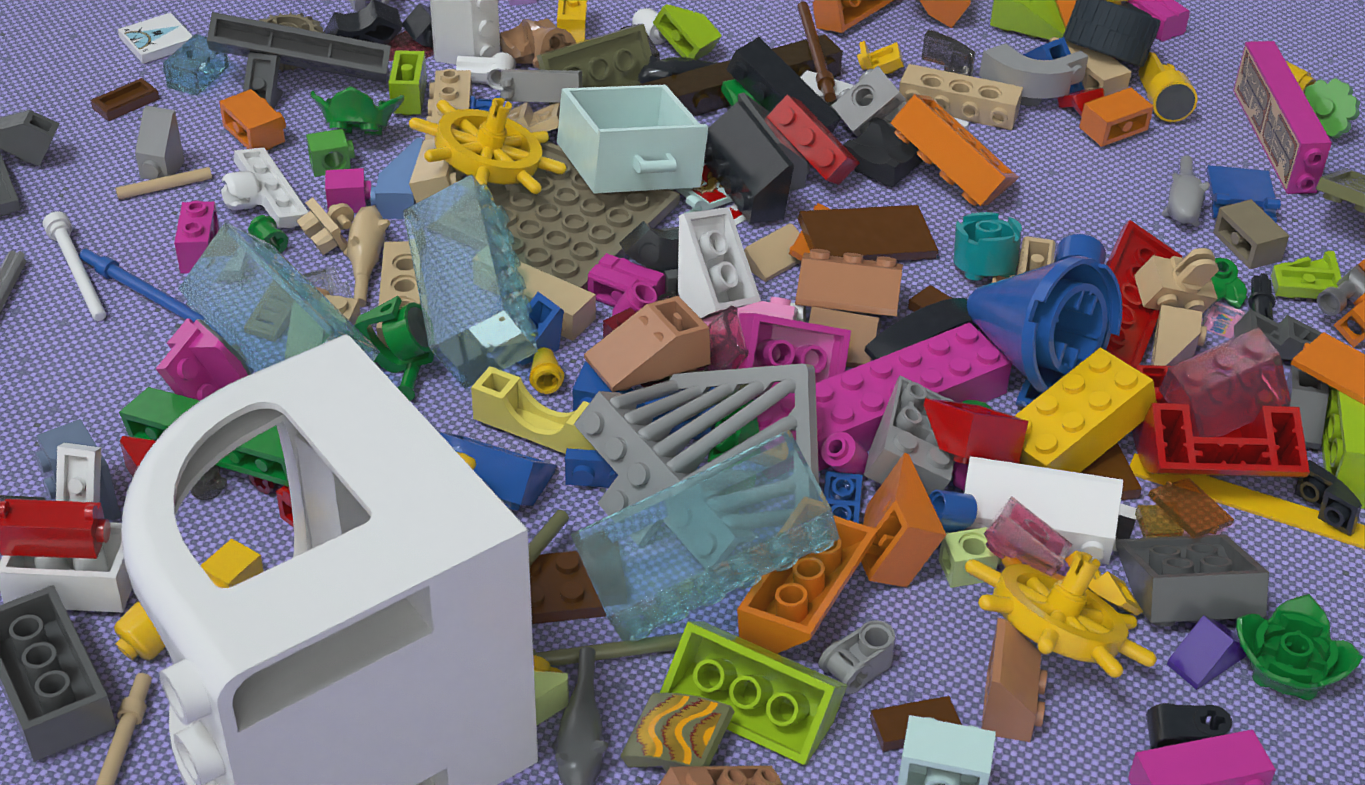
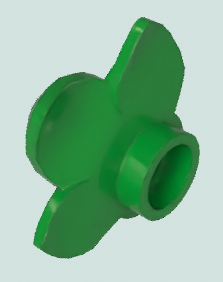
M1215 258L1220 271L1211 278L1218 298L1213 304L1224 299L1232 307L1240 309L1245 302L1247 289L1245 284L1237 277L1238 268L1229 259Z

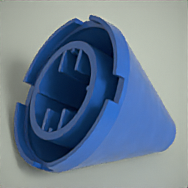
M1073 256L975 289L968 297L967 311L974 323L1033 387L1043 393L1101 347L1106 350L1111 334L1119 336L1122 322V297L1117 278L1108 265L1098 263L1093 258Z

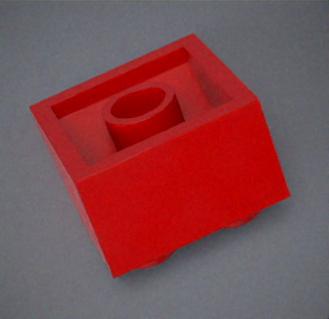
M925 398L924 408L939 449L954 454L953 461L968 465L970 456L1019 464L1028 420L980 405Z

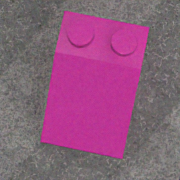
M739 313L731 369L810 364L815 368V381L817 383L845 372L851 330L757 313Z

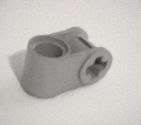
M879 620L865 623L842 640L836 641L827 647L819 659V668L826 673L831 672L840 682L848 685L846 689L847 694L858 692L866 683L881 673L886 672L892 666L895 644L893 628L886 622Z

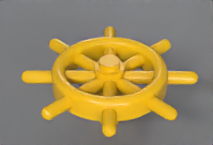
M494 98L489 111L478 109L456 110L446 100L442 99L437 102V109L443 114L439 124L417 117L410 119L409 126L411 129L435 136L436 148L429 149L424 153L425 160L428 162L445 160L456 170L475 178V186L478 189H485L488 182L494 184L521 183L531 193L538 194L541 192L542 186L532 177L537 168L561 175L567 169L563 162L542 156L540 144L548 141L549 134L546 131L531 133L522 125L509 119L508 115L512 104L507 101L505 107H503L505 102L503 98Z
M1078 551L1066 576L1041 567L1026 565L1012 552H1006L1002 555L1001 561L1006 567L1002 573L974 559L966 562L965 570L968 574L994 587L993 595L985 594L979 598V607L985 611L1001 613L1020 633L1037 643L1038 649L1042 654L1055 652L1077 661L1097 663L1112 678H1118L1123 674V667L1115 658L1118 653L1146 667L1155 665L1157 657L1152 651L1127 639L1128 630H1132L1137 626L1136 617L1131 614L1118 613L1105 600L1087 589L1095 572L1101 565L1097 559L1090 563L1092 555Z

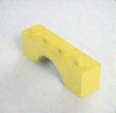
M491 366L471 387L473 419L566 454L567 448L596 450L574 425L590 403L583 401L577 410L569 413L551 410L533 398L526 389L521 377Z

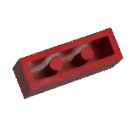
M786 95L767 116L769 121L825 180L840 185L860 163L800 100Z

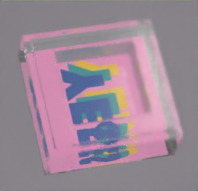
M1215 301L1202 319L1201 325L1207 326V331L1233 339L1234 325L1246 312Z

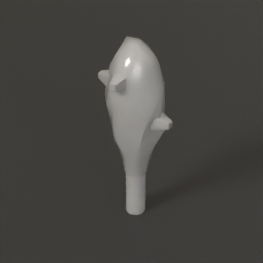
M1183 156L1180 160L1179 174H1172L1173 183L1169 192L1168 206L1163 210L1162 216H1171L1180 223L1192 224L1197 227L1200 225L1198 218L1205 200L1204 193L1210 187L1209 182L1202 183L1192 172L1193 159L1190 156Z

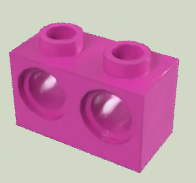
M215 201L182 202L174 241L180 274L214 273L220 237Z

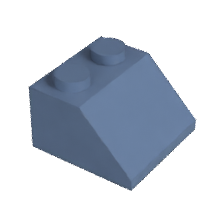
M81 419L36 435L40 451L35 452V457L42 473L47 472L48 477L42 479V482L50 500L56 499L57 446L63 443L97 447ZM101 454L100 502L104 519L117 520L121 518L108 463Z

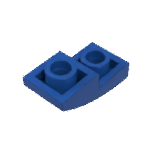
M826 471L822 512L859 523L863 475Z

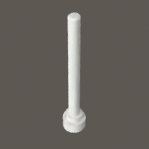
M59 211L48 214L43 220V227L47 236L58 242L95 321L104 320L106 312L70 238L72 224L68 216Z

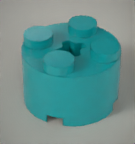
M977 212L963 216L962 223L956 222L953 262L959 269L965 271L966 278L981 280L984 276H1001L1009 278L1012 275L1015 276L1016 268L1019 264L1022 226L1016 219L1008 216L1007 222L998 219V213Z

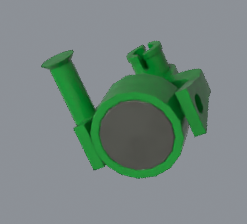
M396 296L359 315L354 325L356 337L351 339L373 363L377 362L385 370L391 373L405 370L400 386L397 388L411 401L415 397L413 389L421 365L430 364L433 361L438 346L436 344L437 337L434 324L428 312L415 302L400 307L402 300L399 296ZM382 322L383 336L389 348L378 338L371 326L372 324Z

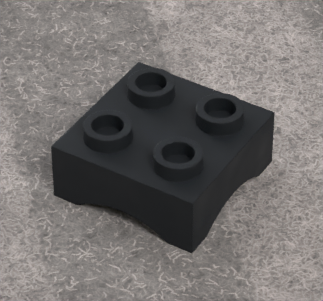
M878 117L870 123L868 128L858 138L848 140L843 144L860 162L854 169L855 172L864 174L890 187H894L920 165L923 160L917 155L916 152L919 149L914 144L903 142L895 135V129L885 120Z

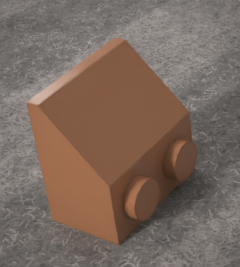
M1002 618L997 619L987 669L981 729L995 731L996 737L1031 742L1034 726L1042 727L1045 702L1038 701V694L1044 695L1047 670L1040 669L1041 652L1010 622Z

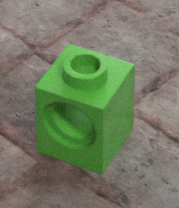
M343 129L306 134L309 161L314 177L324 176L325 170L351 169L350 159L355 158L352 140H346Z

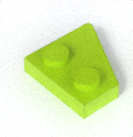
M1335 251L1324 252L1322 259L1311 261L1309 257L1297 259L1295 262L1274 265L1271 273L1275 296L1286 298L1317 299V296L1323 290L1329 287L1337 288V282L1342 278Z

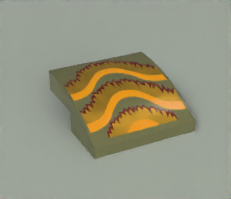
M652 693L620 757L627 767L662 766L666 773L670 767L710 766L735 711L730 705L703 697L679 693Z

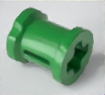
M260 215L251 221L248 227V234L253 240H264L265 247L263 253L265 255L276 256L286 249L288 237L284 231L277 229L276 222L271 216Z

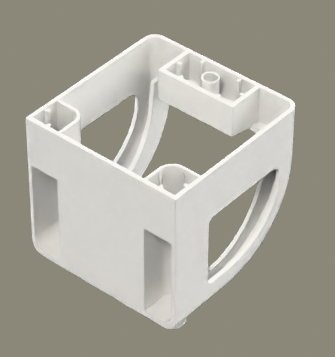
M344 334L218 389L185 411L160 435L136 469L126 492L122 510L121 544L127 574L133 591L160 635L173 662V665L159 672V677L170 703L168 728L171 747L180 777L185 785H497L538 762L527 528L348 335ZM276 425L290 495L293 524V556L291 559L229 588L217 587L183 542L177 528L175 514L190 489L214 464L236 447Z

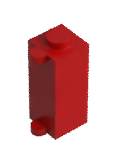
M5 499V501H0L1 555L97 559L103 543L109 541L110 521L109 519H104L101 502Z

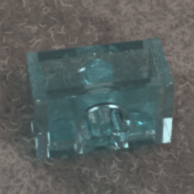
M198 34L191 37L163 62V72L167 88L198 96L229 67L227 53L209 50L207 37Z

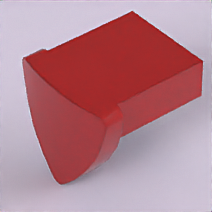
M1104 89L1080 90L1069 93V95L1057 97L1059 108L1074 107L1082 117L1084 103L1104 97Z

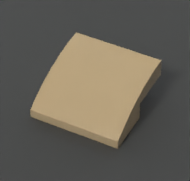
M526 102L511 109L508 118L522 125L531 133L538 131L548 132L558 128L560 102H555L535 112L532 111L529 102Z

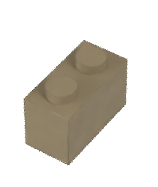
M1252 199L1220 207L1213 231L1250 270L1282 261L1289 235Z

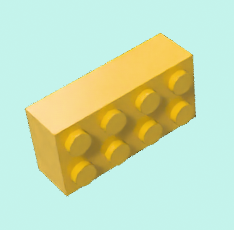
M1100 347L1014 415L1029 421L1019 464L1077 473L1082 472L1144 421L1151 404L1157 403L1153 379Z

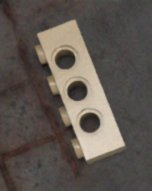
M908 64L900 81L899 92L906 99L905 102H908L914 94L931 96L955 118L1012 130L1020 110L1023 87Z
M424 241L384 242L379 305L399 296L402 300L400 307L415 302L420 304L429 314V297L424 295H430L431 293L430 275L426 274H432L431 254H425ZM382 322L377 323V336L389 348L383 336Z

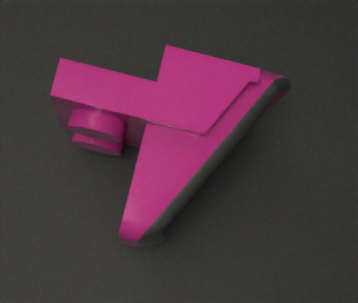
M190 318L184 321L167 342L171 350L156 367L158 373L175 394L199 401L218 389L251 374L242 356L203 320L197 319L193 322Z

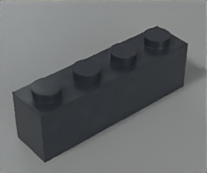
M760 37L735 50L726 70L766 110L771 113L783 98L789 95L800 100L831 133L834 132L841 117Z

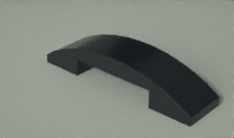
M951 298L925 306L902 318L868 343L864 351L872 360H875L969 322L977 330L980 328L968 315V299Z

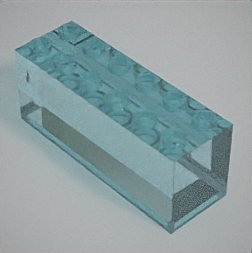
M472 174L403 210L429 349L465 389L472 386L489 366L503 370L538 352L534 338L538 336V331L533 321L529 318L532 308L523 293V290L526 289L525 281L517 267L521 266L516 252L512 249L515 240L506 225L510 222L509 216L501 204L495 205L492 193L485 183L480 185Z
M224 222L178 288L188 299L186 305L193 311L205 317L203 321L214 331L220 333L221 337L242 356L247 367L255 372L344 334L348 335L372 361L380 353L273 245Z
M790 429L570 534L603 609L622 641L642 640L652 633V629L666 622L668 624L677 623L687 617L689 611L702 605H714L720 602L726 593L739 587L741 589L749 588L757 584L762 576L774 570L784 571L797 563L799 558L811 552L813 554L824 552L834 544V541L839 539L832 509Z

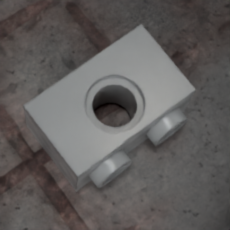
M877 66L875 69H869L860 76L859 82L851 89L843 90L836 97V102L831 106L852 132L859 137L876 117L883 120L906 99L880 67ZM873 95V100L869 105L861 106V100L864 96Z

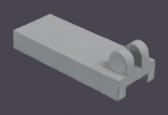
M504 70L501 72L502 78L499 79L500 86L503 88L500 91L501 98L509 102H561L562 88H583L582 71Z

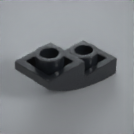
M1308 460L1310 473L1307 477L1298 478L1294 494L1320 508L1318 519L1349 536L1353 535L1362 504L1341 480L1320 465Z

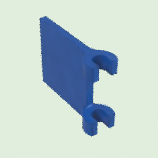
M1207 165L1206 171L1212 197V218H1217L1219 208L1226 206V204H1235L1252 199L1259 207H1262V210L1270 218L1277 222L1276 210L1280 209L1281 201L1275 197L1269 171Z

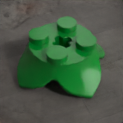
M352 86L337 92L332 99L328 98L326 101L316 95L314 91L310 93L314 102L321 109L329 129H343L344 134H352V129L364 131L365 135L382 136L383 129H386L390 117L404 101V95H400L386 102L380 100L378 107L369 95Z
M1310 594L1285 601L1276 608L1268 620L1262 618L1259 614L1252 613L1240 616L1236 620V630L1240 644L1250 659V666L1253 669V681L1261 687L1271 688L1282 694L1297 696L1303 700H1312L1317 696L1318 691L1325 688V686L1338 682L1350 675L1363 659V655L1351 643L1345 640H1331L1329 619L1325 611Z

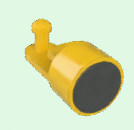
M1149 52L1145 65L1139 67V78L1147 92V98L1154 106L1153 110L1160 119L1167 122L1181 121L1188 117L1197 105L1198 97L1196 90L1183 72L1176 70L1172 64H1161L1156 53Z

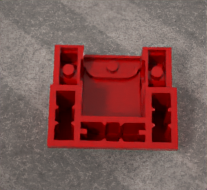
M1135 365V369L1153 379L1157 403L1151 404L1144 421L1132 430L1137 454L1147 472L1175 475L1292 478L1307 477L1310 473L1300 407L1283 406L1278 369L1242 368L1235 382L1173 380L1171 366Z

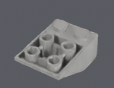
M899 376L869 450L864 476L882 484L902 455L907 453L916 468L928 496L936 489L944 490L951 481L954 454L939 449L924 408L925 398L954 401L923 387L919 383Z

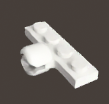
M262 147L235 150L234 162L240 172L227 173L222 178V181L227 183L221 189L226 207L231 210H241L262 205L275 220L278 228L299 226L297 220L307 214L308 210L266 149Z

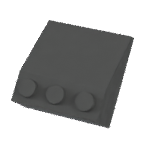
M1226 534L1116 539L1115 547L1133 596L1142 609V614L1154 625L1167 627L1173 626L1175 622L1191 621L1197 624L1203 615L1213 620L1229 619L1233 622H1236L1238 617L1250 613L1266 617L1269 572Z

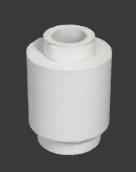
M650 8L638 10L633 16L632 25L644 24L647 38L650 42L656 45L666 42L667 39L653 24L658 12Z

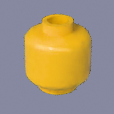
M139 601L114 626V631L119 637L115 646L132 661L137 656L144 660H153L165 648L160 635Z

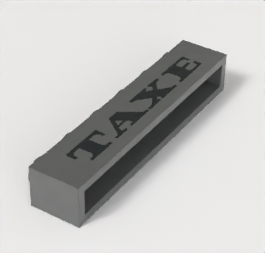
M216 12L211 14L207 37L208 48L212 51L248 57V52L277 55L281 58V64L382 83L386 82L391 46Z

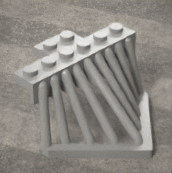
M790 364L673 374L669 381L625 394L598 391L574 424L618 474V477L598 501V504L642 555H652L668 533H670L712 582L721 581L743 553L757 552L760 546L754 539L788 536L799 520L740 525L739 522L743 518L791 505H798L799 518L807 507L820 511L816 381L813 365ZM748 384L747 386L738 391L741 385ZM795 393V407L787 417L778 420L697 469L711 449L788 394ZM664 396H668V397H665V398H663V399H660V400H658V401H655V402H653V403H650V404H648V405H645V406H643V407H640V408L636 409V406H637L638 404L645 403V402H648V401H651V400H654V399H658V398H661V397H664ZM760 396L683 451L692 438L755 397ZM717 404L710 410L706 411L696 419L692 420L691 422H689L688 424H686L685 426H683L682 428L668 436L673 427L681 424L682 422ZM675 409L674 411L652 422L654 417ZM796 430V447L790 453L710 488L723 471L789 431ZM790 468H797L798 484L790 491L728 507L723 506L732 495Z

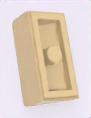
M793 224L785 225L744 249L751 272L764 282L801 263L799 259L789 255L790 247L794 245L800 234Z

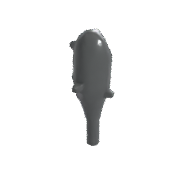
M583 647L579 651L577 684L562 714L556 740L552 743V749L556 751L555 760L558 764V775L562 785H593L601 772L602 755L608 748V743L603 741L602 720L595 701L594 671L596 651L591 647Z

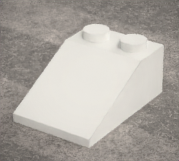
M730 207L679 215L678 293L680 298L701 319L761 301Z

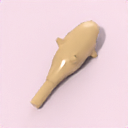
M375 205L361 207L355 215L349 229L348 245L344 250V255L349 258L352 264L355 278L353 299H359L360 307H364L367 304L368 282L372 270L379 260L380 252L385 242V230L390 225V221L383 219Z

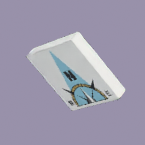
M171 13L118 29L119 38L143 64L196 47L195 38Z

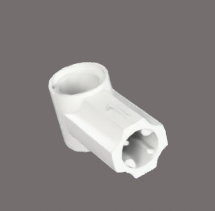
M504 52L497 53L492 58L458 56L456 61V70H471L472 83L489 84L495 90H503L499 80L502 78L500 71L515 70L516 68L515 59Z

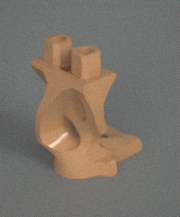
M528 18L523 19L519 26L499 33L502 52L511 55L515 59L516 64H533L534 68L540 70L536 55L577 43L571 33L556 27L548 18L539 21H532Z

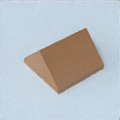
M811 307L809 323L851 330L846 367L855 368L873 361L864 349L868 343L879 335L882 324L880 318Z

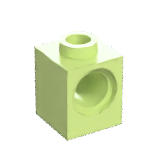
M987 527L946 533L947 535L941 542L938 560L950 588L984 583L966 572L965 564L967 561L974 559L997 570V565L1002 562L1001 548L998 542H993Z

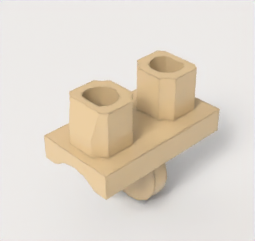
M312 197L305 202L310 211L299 218L297 223L323 256L337 246L344 253L348 242L341 235V230L350 228L354 220L353 210L348 204L340 203L331 205L328 213H326Z

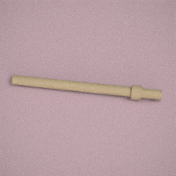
M138 673L136 675L129 696L121 702L117 713L119 723L96 785H114L135 726L142 722L147 708L144 701L152 678L146 673Z

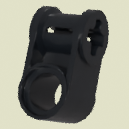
M1162 703L1151 707L1146 713L1151 749L1229 734L1232 728L1230 714L1225 709L1216 705L1198 706ZM1211 716L1209 724H1206L1207 717Z

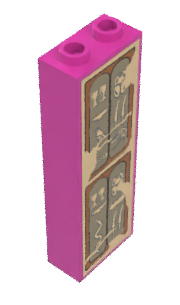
M1275 41L1246 42L1233 91L1286 193H1317L1316 187L1320 177H1322L1332 142Z

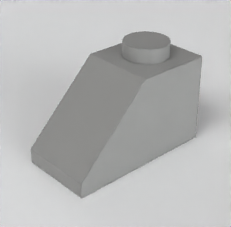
M145 106L143 109L135 150L140 178L152 180L174 175L185 162L175 110Z

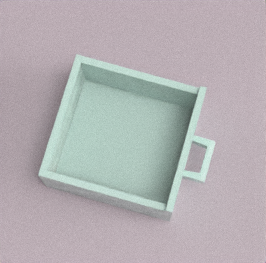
M666 85L562 88L557 143L593 193L701 187L708 126L707 124H700Z

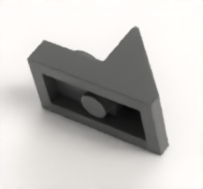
M248 52L243 92L252 89L261 98H265L274 109L283 95V91L277 88L281 58L277 55Z

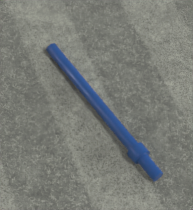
M87 248L80 252V259L94 267L96 273L106 279L113 278L184 320L190 318L195 322V320L201 319L226 341L229 339L231 331L228 328L119 267V263L108 256L101 257Z

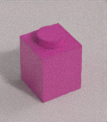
M364 168L325 170V192L328 211L331 205L340 203L348 204L354 213H358L361 207H367V200H370L372 185L371 180L365 181Z

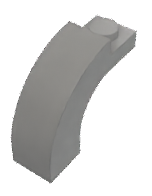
M1005 43L983 51L979 76L983 79L1023 87L1022 97L1038 99L1057 98L1069 95L1070 86L1083 81L1089 56L1082 51H1078L1054 60H1037L1018 53Z

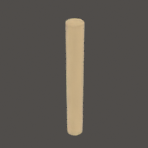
M205 167L116 187L115 190L118 200L209 180L212 179L210 168Z

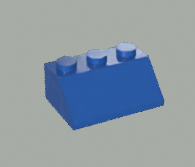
M437 431L456 452L465 453L475 459L477 464L473 471L508 509L519 511L520 505L533 506L557 468L556 464L472 438Z

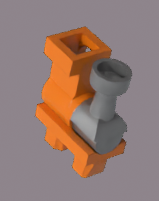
M1365 259L1354 266L1337 282V288L1329 287L1317 296L1319 308L1330 316L1341 312L1346 307L1347 299H1350L1355 305L1354 308L1334 324V327L1353 348L1365 339ZM1348 320H1352L1360 326L1361 334H1356L1350 330Z

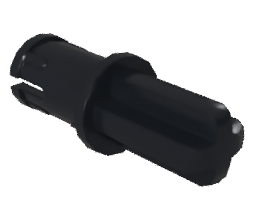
M1261 273L1260 276L1254 275L1251 279V296L1248 299V305L1253 311L1273 320V307L1276 300L1272 294L1271 280L1268 279V275L1265 273Z

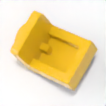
M865 40L859 43L861 53L857 54V58L862 70L875 69L879 66L884 74H890L904 67L902 52L897 42L871 53Z

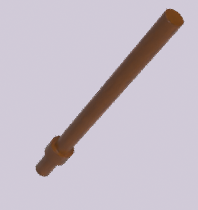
M802 1L798 3L797 9L816 69L817 87L822 91L826 102H833L836 99L834 91L835 81L832 73L828 71L808 3Z

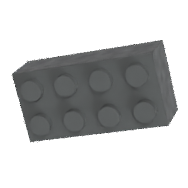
M54 585L0 605V686L33 762L117 728L108 695Z

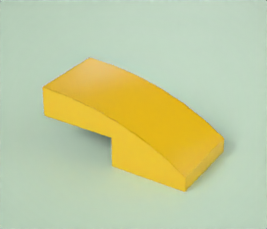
M1077 550L1065 558L1069 567L1075 559ZM1097 569L1088 586L1089 589L1130 614L1138 616L1143 612L1123 580L1108 571L1102 575L1099 569Z

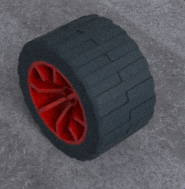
M1077 0L1063 37L1068 42L1143 67L1161 21L1109 1Z

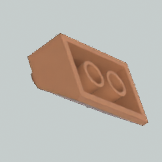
M811 249L810 253H804L802 257L795 305L897 317L903 264H898L897 259L891 257H877L876 261L863 260V255L857 253H844L843 257L830 256V251Z

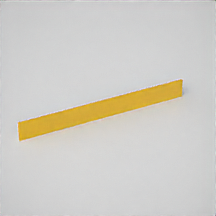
M1134 453L1130 467L1135 477L1365 549V525L1357 523L1355 533L1349 536L1318 519V510L1207 475L1152 474L1143 467L1137 453Z

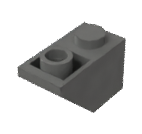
M32 110L0 117V150L17 156L25 163H32L40 167L60 123Z
M1291 365L1282 394L1283 406L1300 407L1305 446L1320 449L1328 404L1329 386Z

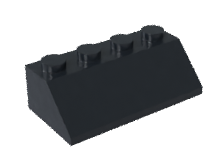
M743 101L737 102L708 128L704 163L749 223L783 220L794 164Z

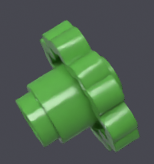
M1336 78L1332 79L1329 83H1326L1324 80H1317L1305 89V96L1327 135L1335 139L1351 130L1350 121L1357 119L1360 114L1358 109L1360 107V100L1352 95L1353 88Z

